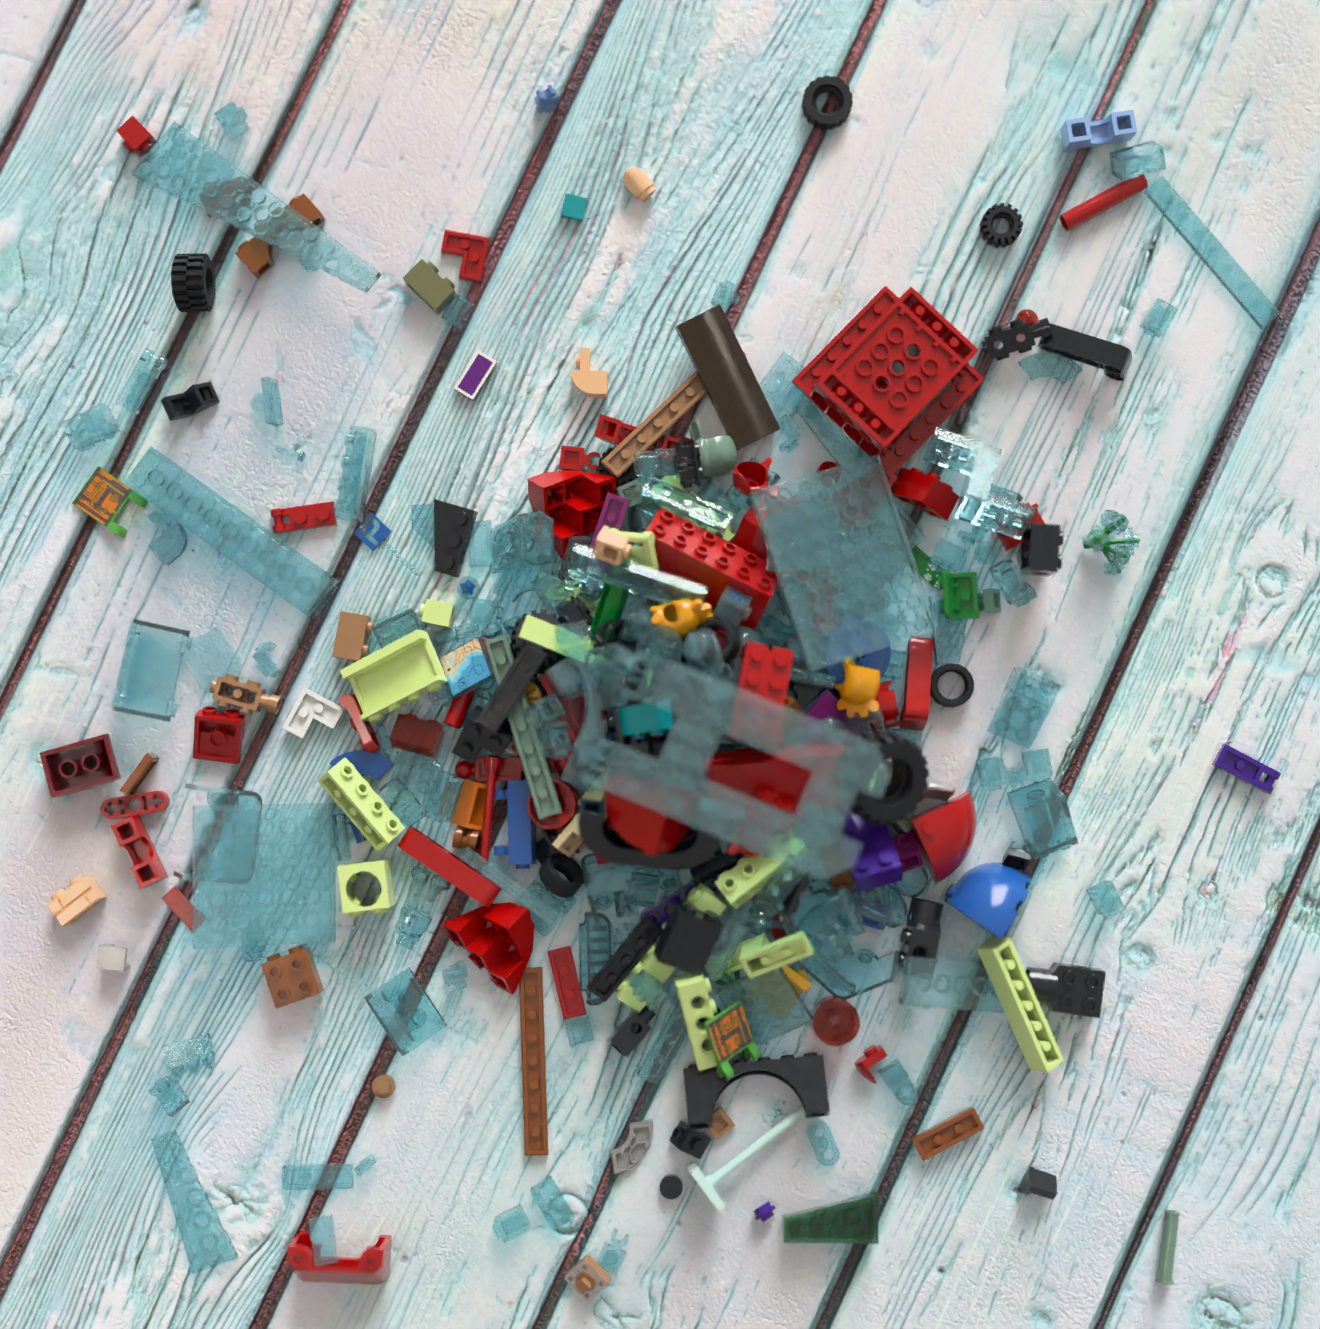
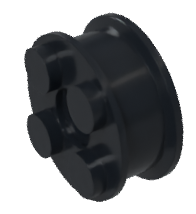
M570 596L571 600L560 608L556 605L555 610L559 617L563 619V624L567 625L568 631L588 639L593 620L588 616L590 611L583 601L581 602L578 597Z

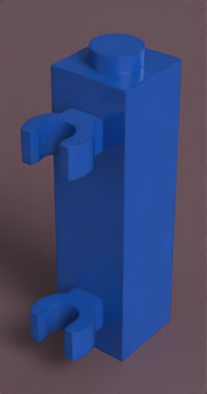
M527 780L507 781L508 790H495L494 800H508V846H494V855H509V865L516 864V869H530V864H537L536 823L529 815L527 805L531 792Z

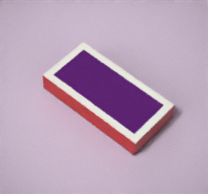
M477 350L456 383L454 390L474 401L496 367L497 361Z

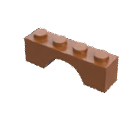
M303 193L301 196L294 197L284 211L277 212L267 226L260 227L251 240L243 242L235 254L255 277L259 279L275 265L272 250L275 241L282 234L294 230L310 234L326 219Z

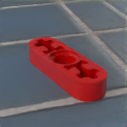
M152 791L106 799L101 804L100 810L105 818L117 819L163 811L169 806L170 799L167 793L163 791ZM156 795L159 798H163V803L159 804V808L157 804L147 805V801L155 800ZM134 798L141 802V808L136 812L132 811L129 807L130 801ZM112 802L113 806L123 805L124 809L115 810L113 815L112 812H108L107 807H110Z

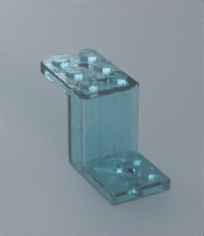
M936 427L922 460L966 474L954 518L1020 540L1032 520L1036 508L991 493L1002 449Z

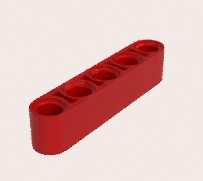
M412 826L408 828L397 845L400 849L487 908H490L502 890V887Z

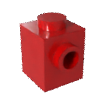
M133 115L116 130L125 140L122 143L123 146L131 154L135 151L140 157L150 153L157 143L154 137Z

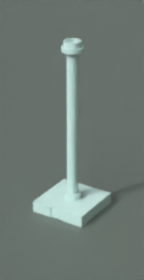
M803 1106L796 1109L712 1176L709 1174L705 1177L694 1161L686 1166L718 1212L725 1208L726 1205L714 1190L718 1186L717 1183L805 1115Z

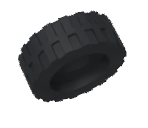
M824 75V77H817L816 80H812L809 83L802 99L803 115L807 118L809 124L811 123L813 127L821 128V130H833L835 127H840L847 120L851 112L853 96L849 86L844 83L845 81L838 79L836 76ZM824 92H830L838 99L837 109L829 114L822 113L816 106L817 97Z

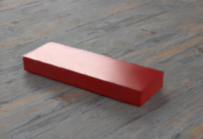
M571 946L548 951L563 1019L587 1014Z

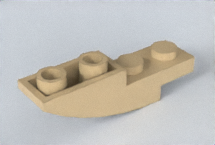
M606 768L598 776L597 780L581 798L605 801L603 815L605 822L608 818L606 789L610 775H615L609 768ZM579 813L574 816L569 825L553 842V845L568 857L583 842L578 827Z

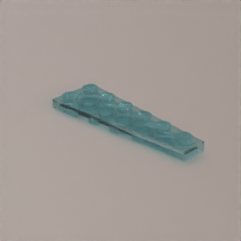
M176 1130L151 1138L192 1273L237 1259L239 1257L227 1231H224L219 1221V1216L216 1210L213 1209L208 1199L209 1196L206 1190L203 1189L198 1179V1174L191 1164L190 1158Z

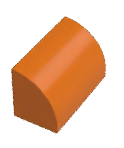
M469 779L461 780L451 823L482 831L486 792L485 783Z

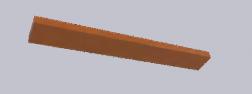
M526 967L519 982L525 1156L548 1155L542 967Z

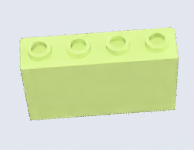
M418 629L340 670L343 679L350 680L363 712L359 716L361 721H369L370 723L383 719L382 715L388 712L394 713L403 708L402 705L407 702L413 703L422 698L421 695L426 692L438 691L442 688V684L448 682L428 633Z

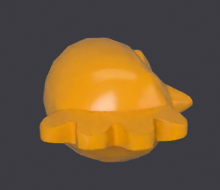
M685 598L650 607V612L654 613L651 618L652 624L660 626L667 640L685 637L694 632L703 622L714 617L711 612V605L702 604L700 599L691 601Z
M843 657L842 664L845 671V681L843 684L833 683V686L840 692L841 696L837 708L838 710L846 709L849 718H854L857 712L860 717L866 718L869 716L870 710L872 712L879 710V704L875 701L880 686V670L855 665L851 657Z

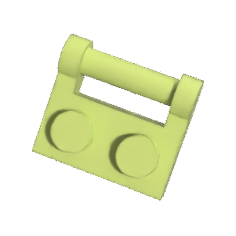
M613 528L609 529V531L629 537V542L643 544V547L632 546L628 559L624 558L620 566L613 564L614 569L655 573L659 569L653 532L641 534L620 532L618 529Z

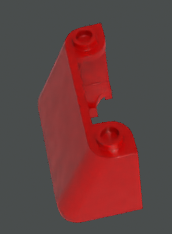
M299 1232L288 1245V1263L298 1278L305 1282L377 1285L385 1282L390 1274L392 1235H380L378 1242L374 1246H368L360 1258L321 1256L322 1244L316 1245L311 1240V1232Z

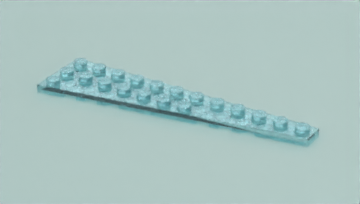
M175 121L132 172L134 177L156 188H160L170 195L178 197L188 204L198 207L208 214L220 218L222 221L272 246H276L284 250V252L292 256L294 255L304 262L314 265L366 293L381 276L379 271Z

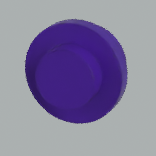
M769 1201L753 1211L756 1215L755 1220L761 1219L762 1222L774 1216L772 1211L776 1207L772 1206Z

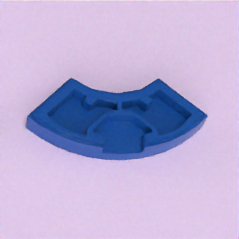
M364 750L344 753L330 762V765L334 767L346 757L359 774L370 775L377 781L395 765L381 754L376 752L371 754L369 751L365 752Z

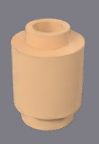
M632 167L623 175L625 178L623 184L637 200L640 199L644 202L656 191L653 187V182L640 168L634 169Z

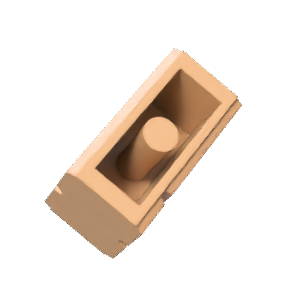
M79 875L69 882L71 887L66 891L61 889L51 896L53 901L48 904V908L62 926L71 925L106 898L105 893L92 876L82 877Z

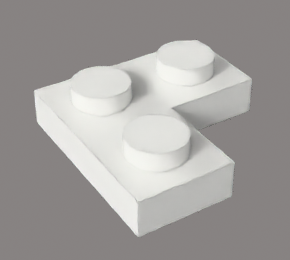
M304 687L282 728L304 739L314 719L335 729L346 709Z

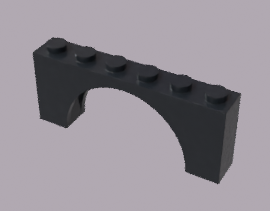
M810 1052L804 1054V1057L783 1055L780 1059L773 1060L770 1057H761L753 1062H748L747 1059H739L730 1064L734 1071V1076L729 1080L725 1076L723 1078L718 1076L717 1066L698 1071L696 1064L688 1065V1068H683L689 1130L712 1128L714 1108L722 1092L736 1080L751 1075L774 1077L788 1085L800 1099L806 1118L829 1116L830 1107L823 1055Z

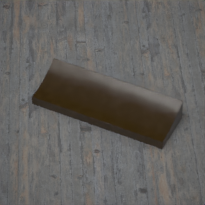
M720 304L675 327L727 435L734 441L736 450L744 448L780 429Z

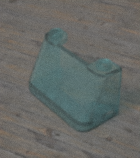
M131 619L111 705L113 711L170 722L171 717L175 718L178 704H174L173 697L183 654L186 650L191 649L193 637L189 636L190 631Z

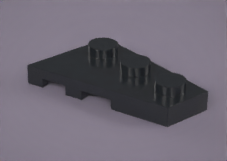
M434 499L435 571L459 578L477 517V511Z

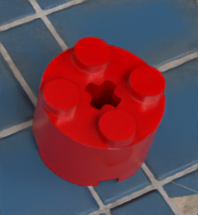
M892 680L880 682L875 701L879 704V710L877 712L870 710L869 716L866 717L868 727H873V730L901 726V721L896 722L895 716H899L894 689L889 690L888 687L893 685Z

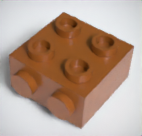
M302 945L288 949L289 954L281 957L280 953H276L266 957L267 962L261 964L276 1009L324 991L310 947L304 949Z

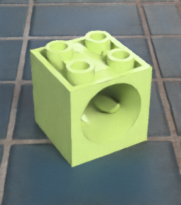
M391 858L337 866L342 913H349V917L364 915L367 913V910H372L373 914L385 913L390 911V907L396 905ZM362 871L372 873L371 875L380 881L381 893L375 899L377 901L375 904L363 903L354 893L353 883L359 878V873Z

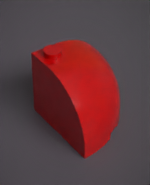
M610 775L606 789V809L617 833L625 841L642 849V853L649 856H656V854L668 852L676 847L691 828L704 794L679 785L662 786L660 785L661 780L647 777L632 779L631 775Z
M970 791L921 812L908 820L911 825L910 831H912L917 841L922 857L935 883L951 875L962 864L972 847L976 832V809Z

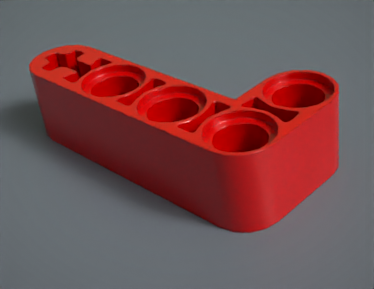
M909 636L904 703L899 720L901 721L900 729L923 731L927 724L930 705L933 638Z

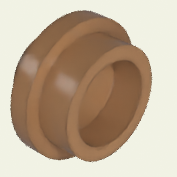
M386 1074L379 1075L372 1083L373 1093L379 1098L390 1097L396 1088L394 1079Z

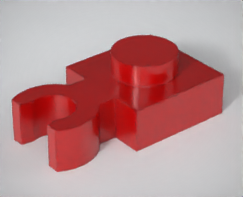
M561 446L559 469L582 471L583 466H587L590 470H598V465H592L590 460L592 458H600V454L591 452L588 455H584V448Z

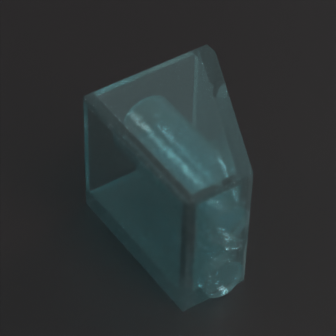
M1050 777L1007 793L1025 844L1028 846V851L1032 852L1031 855L1034 859L1047 857L1050 853L1066 850L1078 843L1066 797Z

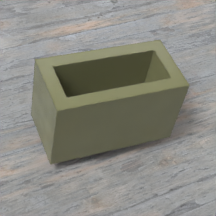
M421 259L403 277V280L438 315L457 296L454 290L456 286L447 277L442 279L437 274L439 270L430 261L426 263Z

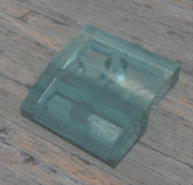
M784 351L759 385L766 397L775 402L777 407L793 418L807 400V397L791 382L805 367Z

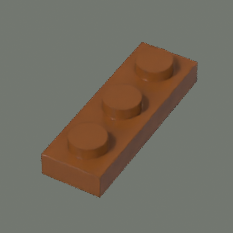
M971 1106L911 1139L921 1159L924 1161L985 1128L975 1108Z

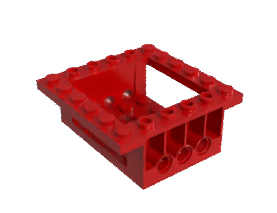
M884 286L791 383L877 464L880 463L895 474L985 378L969 364L979 350L917 291L910 287L898 298L889 288ZM910 346L915 347L919 351V355L917 357L909 356L907 348ZM895 362L900 363L903 367V372H893L891 364ZM877 379H884L887 382V388L884 390L877 388L875 381ZM949 381H951L952 384L945 390V392L893 444L892 442L898 436V434L943 389V387Z

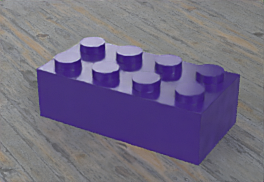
M830 808L857 893L903 881L901 863L887 824L876 825L875 823H870L850 812L847 808L843 810H833Z

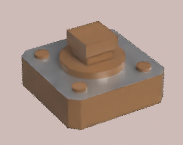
M586 1255L568 1270L565 1280L585 1301H590L609 1285L611 1276L590 1255Z

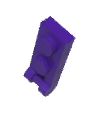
M1222 744L1212 764L1270 795L1274 789L1272 786L1275 780H1278L1281 775L1278 771L1226 744ZM1262 773L1267 775L1264 782L1259 780Z

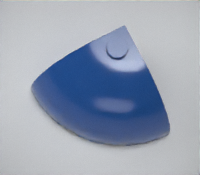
M981 864L967 871L955 885L951 884L944 894L946 896L944 901L990 934L1002 939L1017 915L1015 910L1017 904H1022L1029 890L1025 888V885L1029 886L1031 879L1019 869L1006 864Z

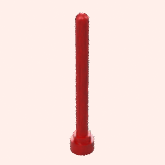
M485 755L483 764L486 766L485 770L488 771L479 864L482 867L488 865L496 775L499 768L502 767L503 757Z

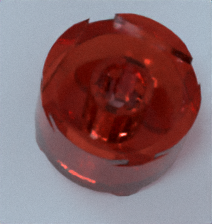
M824 997L814 1006L811 1013L812 1028L818 1038L827 1045H844L852 1041L859 1031L860 1020L854 1006L843 997ZM838 1016L840 1023H835L832 1026L830 1019Z

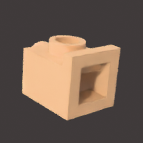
M604 526L596 539L593 557L620 566L624 558L628 559L632 550V545L628 544L629 537L609 531V527Z

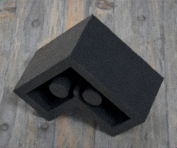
M479 705L468 716L452 751L453 754L470 763H473L482 748L501 757L513 738L512 730L507 720L503 722L497 733L476 721L484 709Z

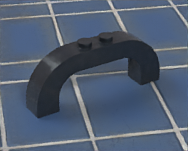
M581 799L578 820L580 836L585 845L594 854L613 863L651 867L654 869H688L708 860L716 852L722 839L723 815L699 813L698 825L693 834L682 839L672 850L656 854V856H649L642 853V849L625 841L617 832L611 830L606 825L603 818L605 801Z

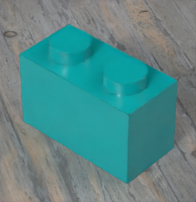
M670 700L618 708L622 736H631V740L646 738V733H650L651 737L665 735L664 730L674 729Z

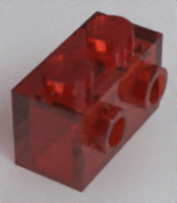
M398 713L390 735L391 745L398 749L436 759L444 737L443 725L432 719L426 721L419 719L413 714L407 713L403 715Z

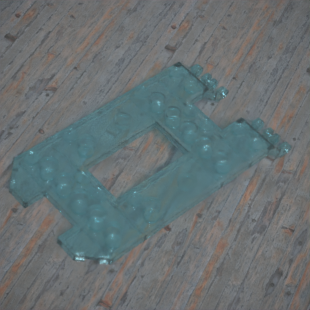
M640 650L635 651V659L649 664L646 670L640 669V667L633 664L629 665L628 670L643 676V678L626 674L625 680L638 684V690L634 692L622 686L618 694L634 701L658 707L677 715L659 759L599 737L596 743L597 746L612 751L609 758L592 752L591 758L601 761L606 765L603 767L589 761L587 764L588 768L602 772L599 780H596L584 774L580 780L581 782L625 798L818 880H824L854 867L863 844L842 836L840 833L858 790L878 799H881L890 774L877 744L673 660L647 654ZM722 734L812 771L795 815L704 778Z

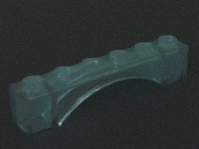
M586 621L557 625L554 628L558 650L575 668L584 691V719L580 732L574 741L577 766L608 762V756H611V747L609 742L605 740L604 733H607V723L601 716V710L604 706L602 696H598L597 686L600 685L598 673L594 672L593 668L596 657L594 649H590L589 640L592 639L591 628L586 626Z

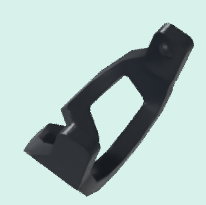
M625 619L607 620L599 625L594 632L593 638L596 644L593 648L600 658L612 663L626 662V658H616L613 656L609 646L610 635L613 629L618 624L626 623ZM606 627H608L603 640L601 637V633ZM603 645L607 656L601 650V647Z

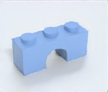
M1134 110L1111 113L1105 119L1092 122L1089 121L1088 117L1066 120L1060 129L1063 150L1070 151L1131 141L1137 133Z

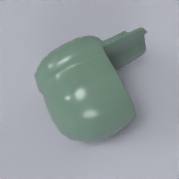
M697 420L694 421L690 430V437L699 446L700 457H697L698 466L702 467L703 479L731 472L735 468L738 459L733 439L727 435L703 439Z

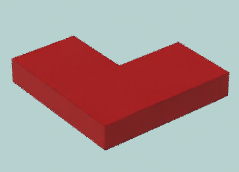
M445 230L441 253L463 257L459 280L482 284L490 238Z

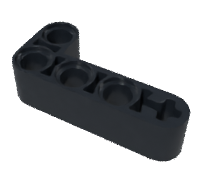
M1050 324L1052 336L1041 337L1038 347L1042 350L1103 369L1107 377L1117 381H1124L1133 359L1131 350L1125 346L1055 324Z

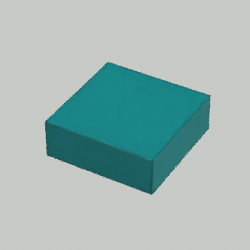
M566 193L560 216L583 222L588 198Z

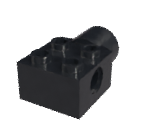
M1031 523L1023 529L1021 546L1017 551L1020 575L1049 577L1057 573L1058 569H1061L1062 555H1059V545L1062 546L1064 533L1060 531L1061 525Z
M915 897L911 898L906 920L907 928L902 929L900 942H903L902 951L897 952L895 965H898V970L903 974L931 980L941 936L940 920L944 904ZM920 946V953L913 956V949Z
M1053 962L1049 969L1026 968V975L1037 1000L1046 1002L1050 1010L1053 1012L1100 1018L1106 971L1099 968Z

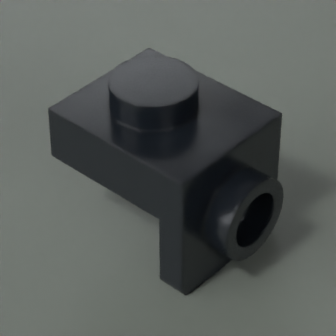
M679 1121L670 1137V1142L680 1151L698 1159H701L711 1141L708 1135L695 1129L689 1130V1126L683 1121Z

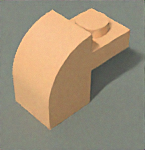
M581 348L580 355H576V368H580V371L571 370V377L575 388L586 397L608 398V371H590V348Z

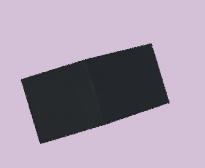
M211 381L194 384L184 393L165 396L161 400L170 421L190 417L220 402Z

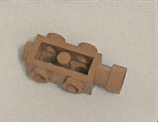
M226 673L225 677L218 676V680H213L210 693H213L212 699L217 700V705L230 708L231 704L240 706L238 711L251 715L253 710L260 712L261 708L273 714H277L279 711L282 697L274 694L271 696L266 695V689L260 688L261 683L248 680L247 684L238 682L239 677ZM229 687H232L234 691L233 694L229 696L227 694V689ZM252 693L256 695L253 702L249 700V695Z

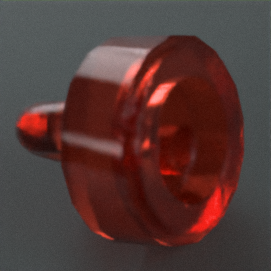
M1029 309L1020 311L1015 320L1023 318L1024 322L1029 320L1030 325L1038 323L1037 314Z

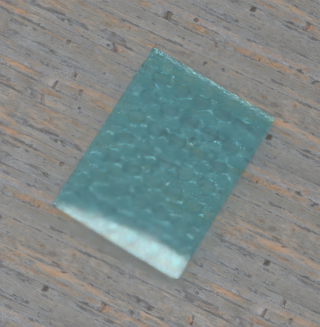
M879 454L749 493L808 672L939 631Z

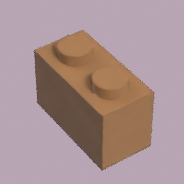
M344 611L340 612L333 657L359 661L368 656L370 645L367 644L368 635H372L374 622H371V617Z

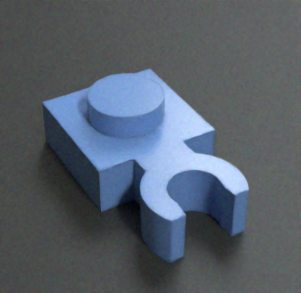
M548 85L545 91H536L537 97L534 100L539 114L542 112L549 113L560 105L558 94L552 85Z

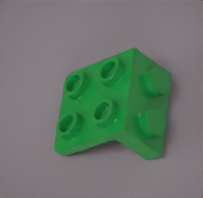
M948 570L942 571V576H939V588L943 590L944 599L940 600L941 614L944 613L945 617L950 620L980 619L977 572L951 573Z

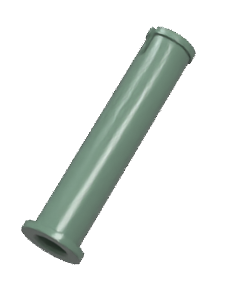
M1165 1209L1158 1277H1155V1281L1173 1285L1172 1275L1180 1212Z

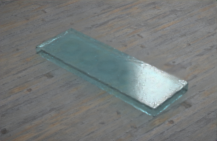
M574 543L571 554V573L602 584H615L625 588L629 593L662 604L685 598L691 601L700 599L702 604H706L708 588L625 559H623L620 566L593 557L594 549Z
M913 956L904 957L899 1004L1005 1013L983 963Z

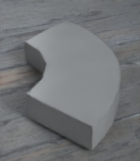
M653 1119L631 1122L626 1140L619 1147L610 1151L614 1175L631 1169L645 1155L652 1140Z

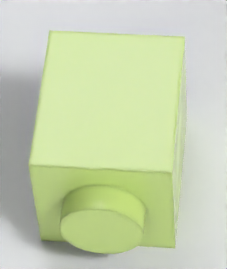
M426 599L425 604H421L419 617H422L421 621L423 623L451 629L456 606Z

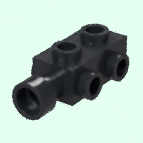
M1023 318L1011 321L1009 327L1002 329L1001 325L988 329V334L984 335L985 340L981 341L985 355L989 354L991 359L996 358L999 361L1010 357L1009 353L1015 351L1024 353L1032 350V346L1035 345V338L1041 336L1045 338L1053 335L1048 318L1038 320L1039 323L1030 325L1029 320L1024 322ZM1023 334L1026 338L1024 341H1018L1016 339L1017 335ZM1000 341L1003 343V347L997 349L994 343Z

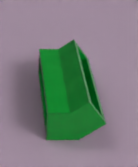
M604 584L587 637L588 639L595 641L593 638L594 632L602 623L607 620L621 618L629 593L628 590L615 584ZM606 627L601 633V637L603 640L608 627ZM616 627L613 629L610 635L609 646H612V639Z

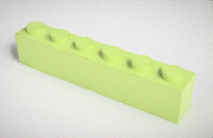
M701 882L689 892L687 900L683 903V905L685 903L692 904L703 912L706 910L712 911L718 916L727 907L720 895ZM659 938L615 990L619 1000L639 1013L676 969L657 961L653 951Z
M992 936L976 949L1029 1068L1049 1073L1063 1062L1064 1059L1011 938L1003 937L1000 939Z

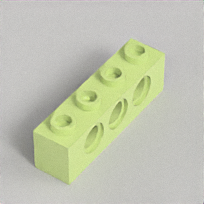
M690 973L673 978L698 1071L715 1067L717 1062L710 1042L703 1043L705 1039L709 1038L704 1023L714 1017L713 1013L717 1012L714 999H709L708 992L712 991L708 977L704 978L702 973L700 976ZM695 997H701L699 1001L692 1002ZM700 1018H706L702 1023L697 1022Z

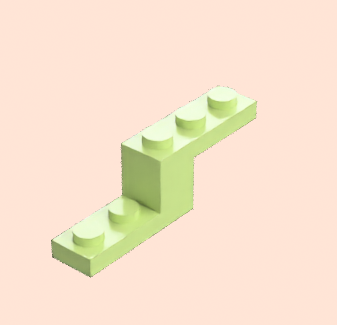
M804 931L772 943L769 942L765 933L711 953L704 967L712 980L724 976L722 974L723 970H726L729 974L742 968L745 969L751 979L811 956L814 953V949Z

